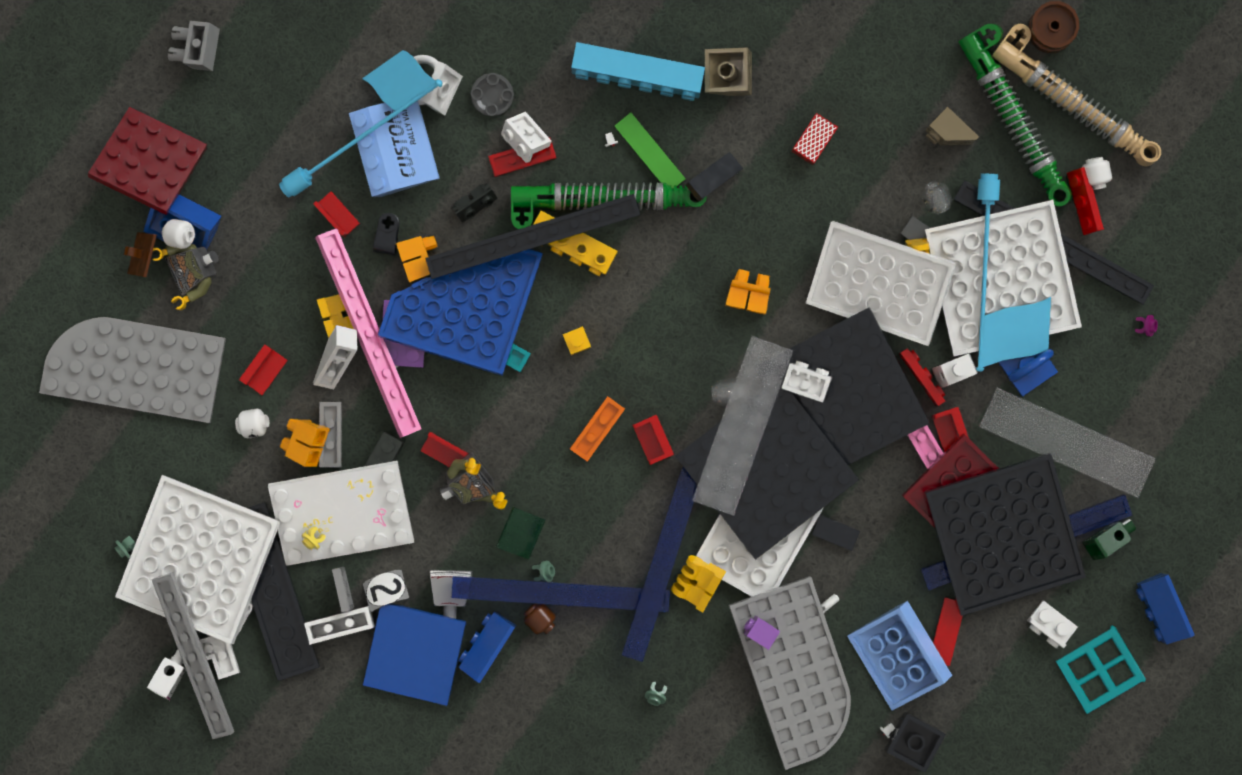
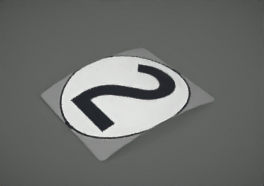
M402 570L389 571L363 583L370 612L384 605L409 598Z

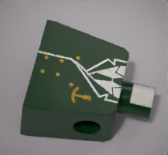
M1130 519L1123 523H1111L1084 540L1082 544L1093 560L1104 559L1130 542L1131 537L1129 534L1134 532L1136 527Z

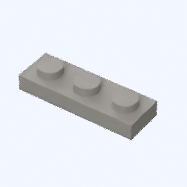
M320 402L319 425L328 427L330 430L324 447H321L323 450L319 459V467H342V402Z

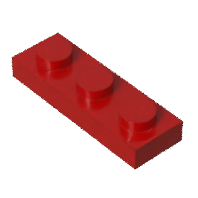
M1085 167L1068 172L1067 177L1083 235L1103 230L1092 185L1088 181Z
M908 348L900 352V357L937 407L944 403L943 397L945 393L939 385L934 386L930 380L933 377L926 367L922 369L918 361H920V358L914 350L909 351Z

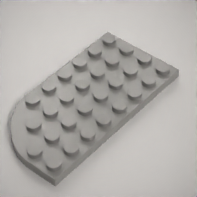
M109 317L85 320L65 331L52 345L44 363L39 393L211 423L226 338Z
M808 576L728 605L785 770L817 759L825 754L843 733L851 706L850 689L812 577ZM756 615L780 631L769 650L744 635L746 631L744 626L749 618L753 619Z

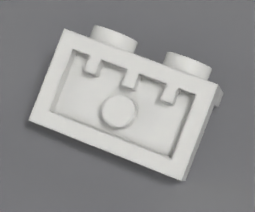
M526 112L505 120L501 135L525 163L531 161L534 153L550 147L551 140Z
M797 360L795 364L790 363L782 389L824 402L833 378L828 375L829 371L817 368L816 371L808 369L809 364Z
M1043 600L1027 620L1031 624L1029 628L1038 635L1041 633L1048 637L1046 641L1056 649L1058 646L1065 648V643L1078 628Z

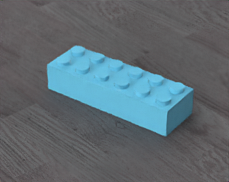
M576 42L571 69L572 74H575V78L588 80L589 77H592L602 84H609L612 81L617 82L618 86L623 88H631V85L638 86L639 90L651 93L653 89L661 91L660 94L673 97V94L682 95V99L694 101L695 98L700 96L705 67Z

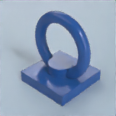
M1047 349L1032 356L998 362L1021 397L1058 372L1050 361V358L1054 355L1052 349Z

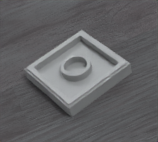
M345 567L332 569L341 612L350 611L354 608Z

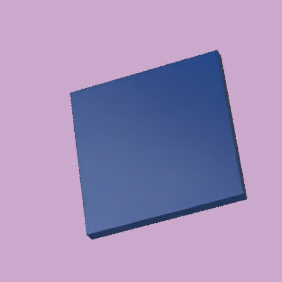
M393 603L380 607L363 686L447 706L466 621Z

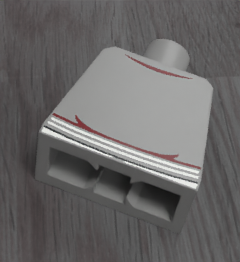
M430 570L434 606H444L443 616L456 619L457 606H466L472 571Z

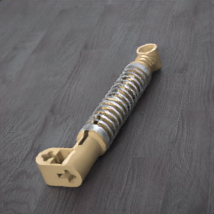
M1017 24L1011 28L993 53L992 58L1021 77L1025 85L1029 87L1034 86V91L1039 90L1040 95L1045 94L1046 99L1051 98V103L1056 102L1057 107L1062 106L1063 111L1068 110V115L1076 112L1074 119L1081 115L1080 123L1087 119L1085 127L1093 124L1091 131L1098 128L1097 135L1104 131L1102 139L1110 136L1108 143L1112 144L1115 148L1120 147L1122 149L1125 147L1124 151L1127 152L1129 150L1130 155L1133 153V157L1139 165L1150 166L1160 158L1161 148L1157 143L1147 139L1143 141V137H1138V133L1133 134L1132 125L1126 121L1121 123L1122 118L1116 123L1114 119L1117 114L1112 119L1109 118L1111 110L1105 115L1102 113L1105 106L1100 111L1097 109L1100 102L1095 107L1092 106L1094 98L1088 103L1085 101L1088 94L1082 99L1083 91H1077V86L1073 88L1070 86L1071 82L1067 84L1065 78L1063 80L1059 78L1060 74L1056 76L1053 74L1054 70L1050 72L1046 64L1039 60L1035 61L1023 53L1022 50L1031 38V31L1026 25ZM1019 33L1021 37L1019 41L1015 44V46H1013L1010 43H1012V41L1016 38L1017 34ZM1144 149L1151 151L1152 158H1147L1144 155Z

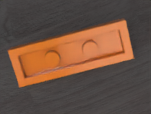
M607 396L570 450L588 462L625 408Z

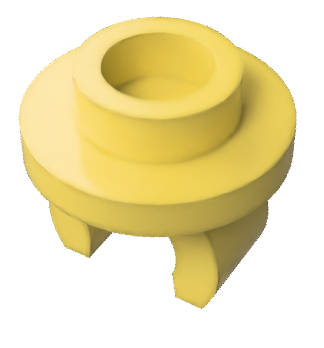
M315 526L308 530V534L303 533L301 535L303 538L302 543L310 550L313 548L318 550L320 548L318 543L323 542L326 537L324 534H321L318 538H315L314 533L318 529Z

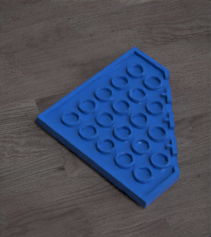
M530 249L434 279L426 277L410 287L392 294L378 337L503 376L543 253Z

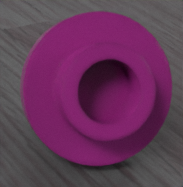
M1148 315L1146 318H1136V321L1144 323V327L1142 329H1135V332L1153 336L1158 328V322L1154 319V316Z

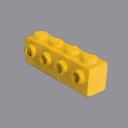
M540 211L534 224L554 219V217ZM585 233L547 244L551 246L550 251L559 256H562L563 253L570 256L569 261L578 266H581L582 263L589 266L588 271L599 277L601 273L607 274L618 253L617 250Z

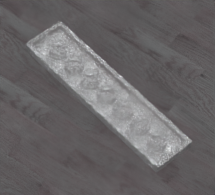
M754 336L751 337L692 501L734 516L793 350Z
M996 387L979 425L980 428L1040 455L1051 453L1053 461L1136 498H1139L1156 459Z

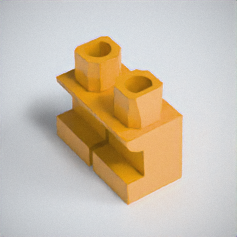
M419 236L396 243L409 283H414L431 276L425 258L429 257L427 251L438 248L434 236L425 238Z
M739 269L735 279L731 282L725 306L744 310L748 292H750L746 311L765 315L771 289L768 288L769 276L758 274L756 284L754 285L747 283L750 272Z
M289 419L287 429L293 433L291 438L284 437L280 448L286 452V457L304 467H317L323 450L321 447H324L330 428L312 423L311 420Z

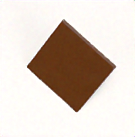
M137 232L134 248L125 246L123 255L131 256L127 274L147 277L157 235Z

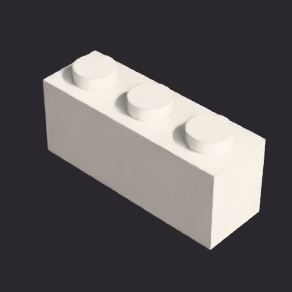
M369 606L304 623L309 644L375 627Z

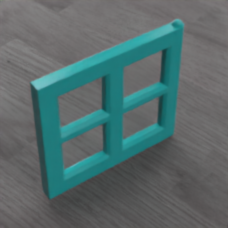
M1113 625L1110 626L1109 630L1055 661L1086 714L1140 682L1146 681L1138 664ZM1112 638L1121 655L1103 665L1094 648ZM1086 654L1095 670L1077 680L1068 664ZM1125 660L1134 676L1115 686L1106 670ZM1099 675L1108 691L1089 701L1081 685Z

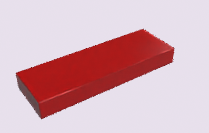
M552 141L550 147L534 153L531 161L525 163L514 149L488 156L495 177L557 158Z
M944 597L933 644L945 664L950 666L963 616L959 613L956 600Z

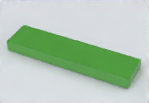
M629 113L614 126L660 183H667L671 185V188H674V185L679 186L686 180L632 113Z

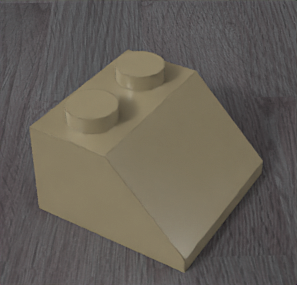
M748 48L705 49V93L726 96L752 95V52Z
M948 107L925 130L928 133L926 137L933 144L938 143L940 146L971 145L979 138Z

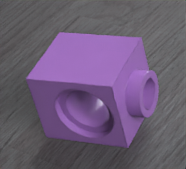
M756 615L753 619L749 618L744 626L746 630L744 635L768 650L780 633L778 629Z

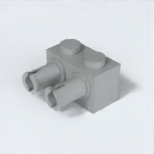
M190 21L189 28L174 26L172 31H176V33L171 32L172 39L186 41L185 49L170 47L168 52H173V54H168L169 61H181L192 69L213 71L220 29L211 23Z

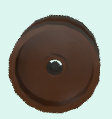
M1049 1L1041 5L1032 15L1027 26L1031 31L1030 41L1038 50L1045 53H1058L1064 50L1076 38L1079 31V18L1076 11L1069 4L1061 1Z

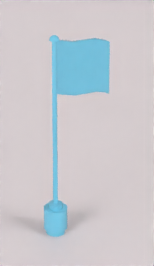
M402 50L362 79L372 85L382 101L391 107L394 112L308 171L306 168L298 167L282 178V182L279 183L282 192L287 197L296 196L311 186V174L438 86L442 87V81L439 79L434 80L426 74L416 59L408 52Z
M981 174V179H978L977 200H982V204L986 205L978 367H976L978 372H982L985 366L1007 359L1032 356L1047 350L1049 347L1051 297L1034 304L1008 307L985 315L990 205H995V201H999L1000 180H998V174Z

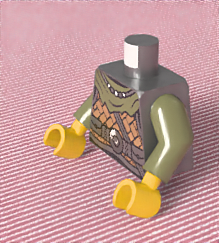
M191 244L185 249L165 246V249L153 248V251L158 250L160 252V257L152 259L154 261H159L165 255H168L165 258L181 295H186L183 298L176 296L172 299V303L182 300V304L176 308L177 310L185 309L187 302L192 303L206 295L212 283L211 279L216 276L213 264L219 260L218 255L214 251L207 252L205 247L197 248L195 244Z
M470 453L463 459H455L446 471L448 485L440 488V493L445 500L456 495L463 504L474 501H486L493 503L497 509H504L508 502L504 499L505 495L503 492L495 493L493 478L473 453Z

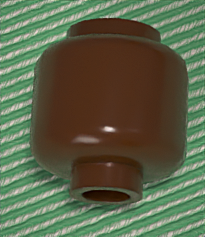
M534 602L523 613L525 615L524 623L536 635L542 632L548 634L555 627L553 622L556 616L544 603L537 604Z

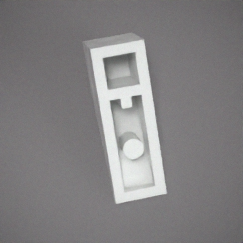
M338 325L335 326L327 341L313 385L334 390L357 351V330Z

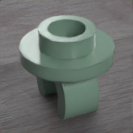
M130 536L125 538L122 543L118 540L115 541L117 546L114 549L121 558L126 556L129 559L131 557L128 552L133 551L135 541Z
M542 561L541 564L532 566V569L540 571V576L534 578V581L543 580L547 583L553 580L555 568L549 561Z
M653 682L650 689L646 691L645 698L651 705L659 706L666 702L664 695L667 691V686L664 685L662 691L658 692L655 690L656 682Z

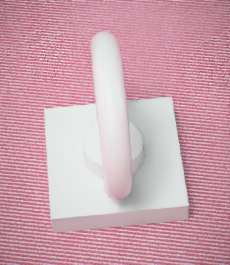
M414 56L419 64H428L434 69L431 78L434 80L439 79L443 83L442 87L438 86L419 99V105L426 104L436 112L446 115L463 76L431 56Z

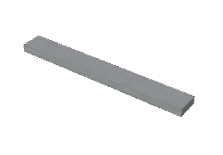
M174 572L154 577L152 583L212 739L231 735L235 731Z

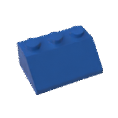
M178 195L167 215L150 208L144 232L155 234L157 239L164 242L162 237L164 225L171 219L184 220L191 223L194 227L195 237L192 244H195L197 248L205 247L207 250L218 229L221 215Z
M1160 573L1137 583V595L1140 601H1144L1147 606L1145 613L1148 620H1153L1156 629H1153L1158 641H1162L1163 644H1170L1195 636L1168 574Z
M495 611L492 615L487 614L482 622V625L485 626L482 632L475 633L470 641L473 644L470 651L464 650L458 660L461 663L459 668L478 683L482 681L516 627V624Z

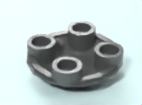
M496 73L484 74L479 77L471 90L473 105L479 112L488 116H497L506 112L511 106L514 97L513 87L510 82L502 75Z

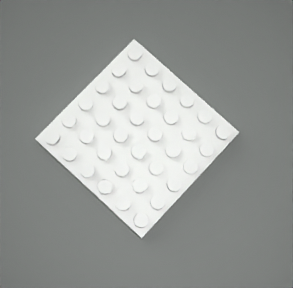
M1045 201L990 214L985 315L1008 307L1034 304L1051 297L1049 335L1082 327L1054 201ZM985 216L925 229L930 254L956 263L942 305L953 356L979 351Z
M162 475L115 597L165 617L152 579L174 572L195 630L229 644H234L281 521Z

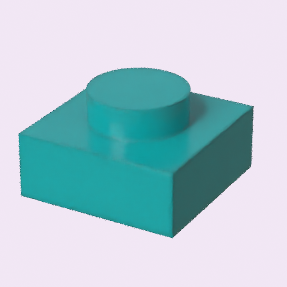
M513 344L506 365L521 373L531 353Z

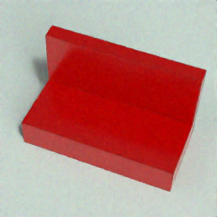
M332 191L319 202L313 203L344 238L360 225L358 220Z
M264 344L239 380L263 396L288 360Z
M429 432L428 438L421 449V452L448 467L451 466L455 459H463L469 454L432 432Z

